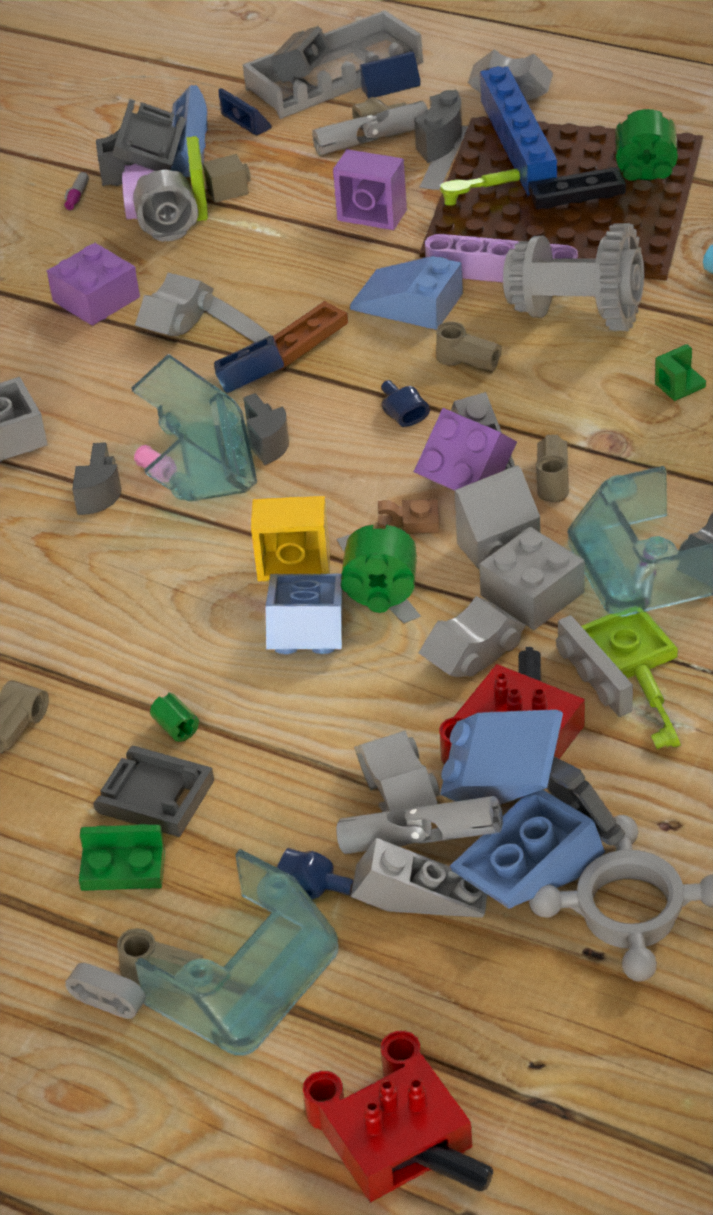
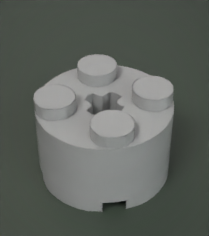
M158 170L141 176L137 181V186L133 193V204L139 226L144 232H147L158 241H174L182 238L187 234V230L192 225L194 226L197 221L198 207L196 200L193 197L194 194L190 183L181 172Z

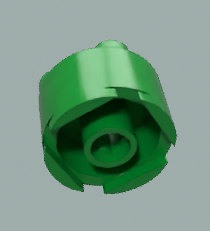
M641 109L628 114V119L622 124L620 121L615 131L616 162L619 169L623 172V176L629 181L669 177L678 158L674 122L663 117L662 112L653 109Z
M367 525L354 531L347 539L340 586L354 601L368 606L373 612L383 613L389 607L404 602L414 590L417 566L416 545L410 535L395 526L386 525L385 529H373L374 525Z

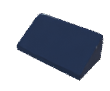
M413 51L360 65L361 87L368 98H376L421 86Z
M223 88L218 89L220 110L223 116L256 136L272 128V125L256 108Z
M273 335L227 355L214 363L215 374L226 393L236 390L284 366Z

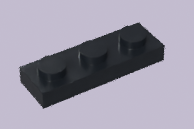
M618 167L528 182V193L536 209H550L558 205L578 204L587 200L611 198L616 195L626 194V183Z

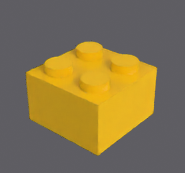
M325 496L252 499L251 535L258 582L269 581L270 574H330V542Z

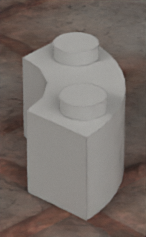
M494 49L473 65L468 84L481 93L480 71L490 70L496 66H508L526 101H529L548 92L553 73L535 54L526 58L513 59L503 56Z
M168 272L164 283L157 292L152 295H144L135 326L170 336H180L197 323L204 311L210 309L214 288L202 281Z
M476 596L470 605L457 617L448 621H437L418 653L450 676L471 677L491 665L506 651L513 650L518 645L521 633L526 625L496 604Z
M406 730L354 747L370 790L378 788L384 799V802L379 803L382 812L402 809L410 810L416 807L437 804L436 797L440 795L437 780L434 774H428L426 766L420 763L416 742L413 737L408 738Z

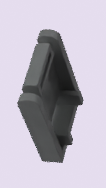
M129 99L112 156L154 171L171 170L186 118L180 116L175 128L171 126L174 113L141 102L138 113L135 114L132 113L135 100Z
M131 746L126 752L127 759L121 758L100 791L101 796H98L93 804L95 810L99 814L136 825L158 824L161 826L163 833L180 837L214 782L212 767L137 746ZM184 789L190 790L179 807L177 800Z
M554 756L546 788L548 792L594 820L602 842L610 846L618 843L625 836V832L620 825L616 824V819L591 784L585 780L584 774L580 769Z

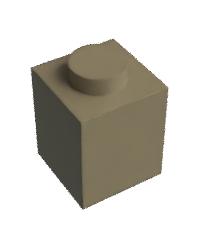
M237 154L203 162L205 186L214 203L248 194L247 182L251 181L250 171L247 164H242Z

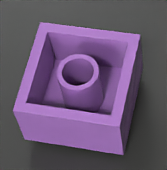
M346 149L333 168L337 221L394 230L407 210L404 159Z
M97 243L86 246L83 250L47 270L52 301L91 326L140 297L135 266Z
M442 408L414 472L451 490H456L504 471L517 441L499 431Z

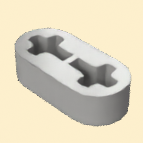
M79 963L65 981L67 990L77 1000L126 1019L133 1018L146 1000L143 989L134 981L87 963Z

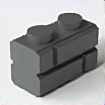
M316 26L306 31L303 30L292 34L272 56V67L274 72L278 74L280 81L284 83L294 80L296 77L301 78L309 75L329 53L330 47L322 29Z

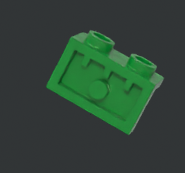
M100 825L80 828L82 857L79 885L81 891L162 888L166 850L160 825Z

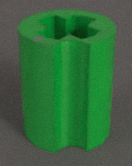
M168 692L164 697L159 696L151 705L150 716L175 741H186L197 731L199 718L174 693Z

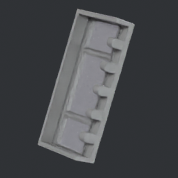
M384 10L324 33L330 47L329 53L307 76L296 77L294 80L284 83L280 81L278 74L274 72L271 59L275 53L248 62L242 66L246 90H251L276 110L279 118L282 119L360 88L361 64L411 51L415 54L417 65L423 63L422 39L419 32Z

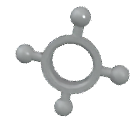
M617 815L614 816L616 824L621 826L625 836L618 843L614 844L616 851L604 854L592 861L582 872L577 890L559 891L553 885H545L536 893L534 898L529 900V905L536 915L544 918L556 915L561 908H571L582 915L588 928L600 940L615 947L629 949L622 959L623 971L628 978L641 982L651 978L657 967L654 954L646 947L659 942L669 934L682 907L690 901L701 900L706 906L713 908V874L706 876L698 884H683L677 871L664 859L645 851L632 849V844L638 837V826L631 817ZM621 879H636L648 882L659 888L664 893L667 904L663 911L653 919L641 923H622L605 916L596 907L593 898L598 889L610 882Z

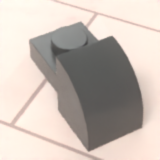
M254 393L243 397L249 446L262 463L266 465L279 459L288 449L287 417L283 406L272 410L268 403L264 404L258 395Z
M93 443L90 465L76 466L72 491L77 515L103 511L112 506L121 495L122 489L118 467L114 456H109L107 443Z

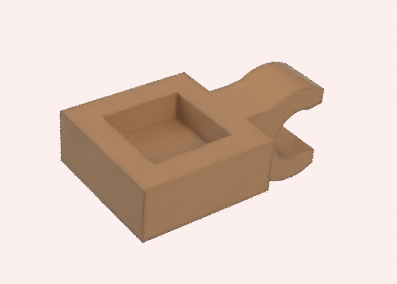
M437 499L402 500V507H399L390 500L378 501V514H380L378 515L379 529H385L386 525L403 527V531L407 534L439 533Z

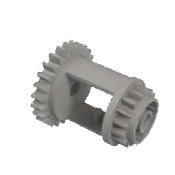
M613 223V225H610V231H607L606 236L600 241L596 259L553 258L550 243L545 236H533L529 241H519L518 244H515V249L508 251L504 262L503 287L507 302L515 304L516 311L528 312L531 317L542 318L549 310L552 296H595L598 312L603 319H606V326H609V330L629 331V328H633V322H636L635 313L639 312L638 305L644 288V262L641 247H638L639 237H636L637 230L630 223Z

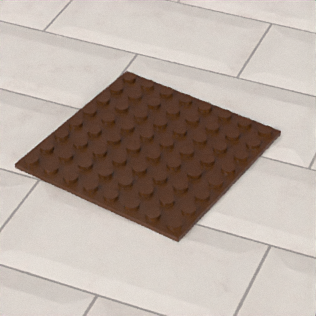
M471 117L447 182L453 180L468 181L481 178L483 175L514 169L488 117ZM537 121L557 159V177L618 167L615 144L616 129L603 126L588 127L576 126L572 123L562 125ZM692 133L676 134L678 158L672 169V174L667 178L629 181L619 169L626 183V194L616 195L611 198H598L578 204L558 205L550 209H536L530 195H527L520 180L490 187L471 188L467 193L458 194L456 205L453 206L444 204L442 193L420 249V257L426 258L425 241L428 237L436 234L513 241H529L533 236H545L550 244L567 245L575 248L578 251V259H596L600 241L606 236V232L610 231V225H613V223H630L637 230L636 237H639L638 247H641L644 262V278L667 280L703 143V136Z

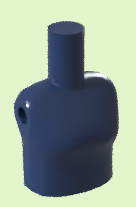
M390 380L383 382L381 389L387 397L382 400V408L399 425L409 427L424 420L429 415L430 407L415 387L406 386L398 389Z
M287 848L278 863L274 885L296 892L307 899H317L326 889L351 895L354 879L333 874V863L320 853L315 851L302 852Z

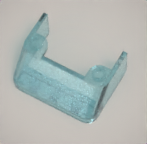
M167 354L131 387L133 393L157 408L158 423L162 430L169 435L174 434L179 438L144 469L146 475L171 490L176 498L191 502L246 493L257 483L244 415L239 405L230 396L170 354Z
M664 466L626 475H615L605 480L568 527V545L575 555L585 560V575L604 609L610 614L629 616L713 596V543L678 551L674 543L664 537L653 536L639 541L630 526L631 524L667 516V470Z
M240 849L235 856L242 897L272 913L228 963L222 967L208 959H196L186 963L174 976L141 957L135 962L139 984L146 995L144 1005L233 1055H247L254 1052L334 960L339 950L335 929L299 882L292 875Z

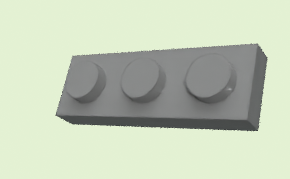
M571 615L558 620L556 647L560 655L564 659L568 658L576 667L580 678L584 682L588 681L597 691L600 701L605 706L609 705L618 717L632 712L633 684Z

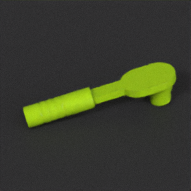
M511 169L483 175L481 178L468 181L453 180L444 182L440 186V191L444 197V204L448 206L456 205L458 194L467 193L471 188L490 187L519 181L520 172L518 169Z
M647 665L638 666L634 671L635 676L650 706L657 708L664 722L663 728L651 735L656 749L671 745L672 747L681 746L674 727L662 706L664 697Z

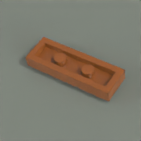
M323 301L275 334L273 337L284 362V366L279 370L284 369L347 325L348 313Z

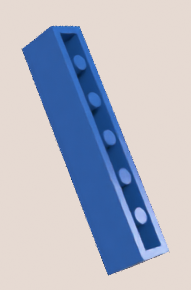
M496 66L490 70L480 71L481 103L514 169L519 170L520 181L529 196L528 182L557 177V159L509 67Z

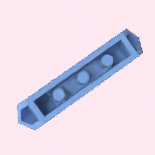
M190 85L173 103L172 113L175 114L172 127L176 128L180 116L186 118L171 167V171L181 172L184 177H191L186 137L197 136L199 138L202 168L204 162L207 106L197 85Z

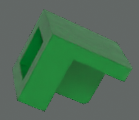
M688 344L655 358V385L674 401L706 387V380L691 368L692 348Z

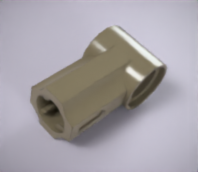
M444 322L437 327L436 358L440 363L451 366L463 362L493 372L497 367L502 346L466 334V328L458 322Z
M558 434L546 435L542 441L537 442V493L541 499L551 502L560 501L566 498L569 493L568 444Z
M13 680L8 681L3 686L0 692L1 754L11 748L29 722L38 723L43 719L49 704L47 691Z
M130 929L119 937L117 949L121 976L134 981L136 984H144L151 980L187 992L195 990L204 965L203 955L156 942L154 936L145 929Z

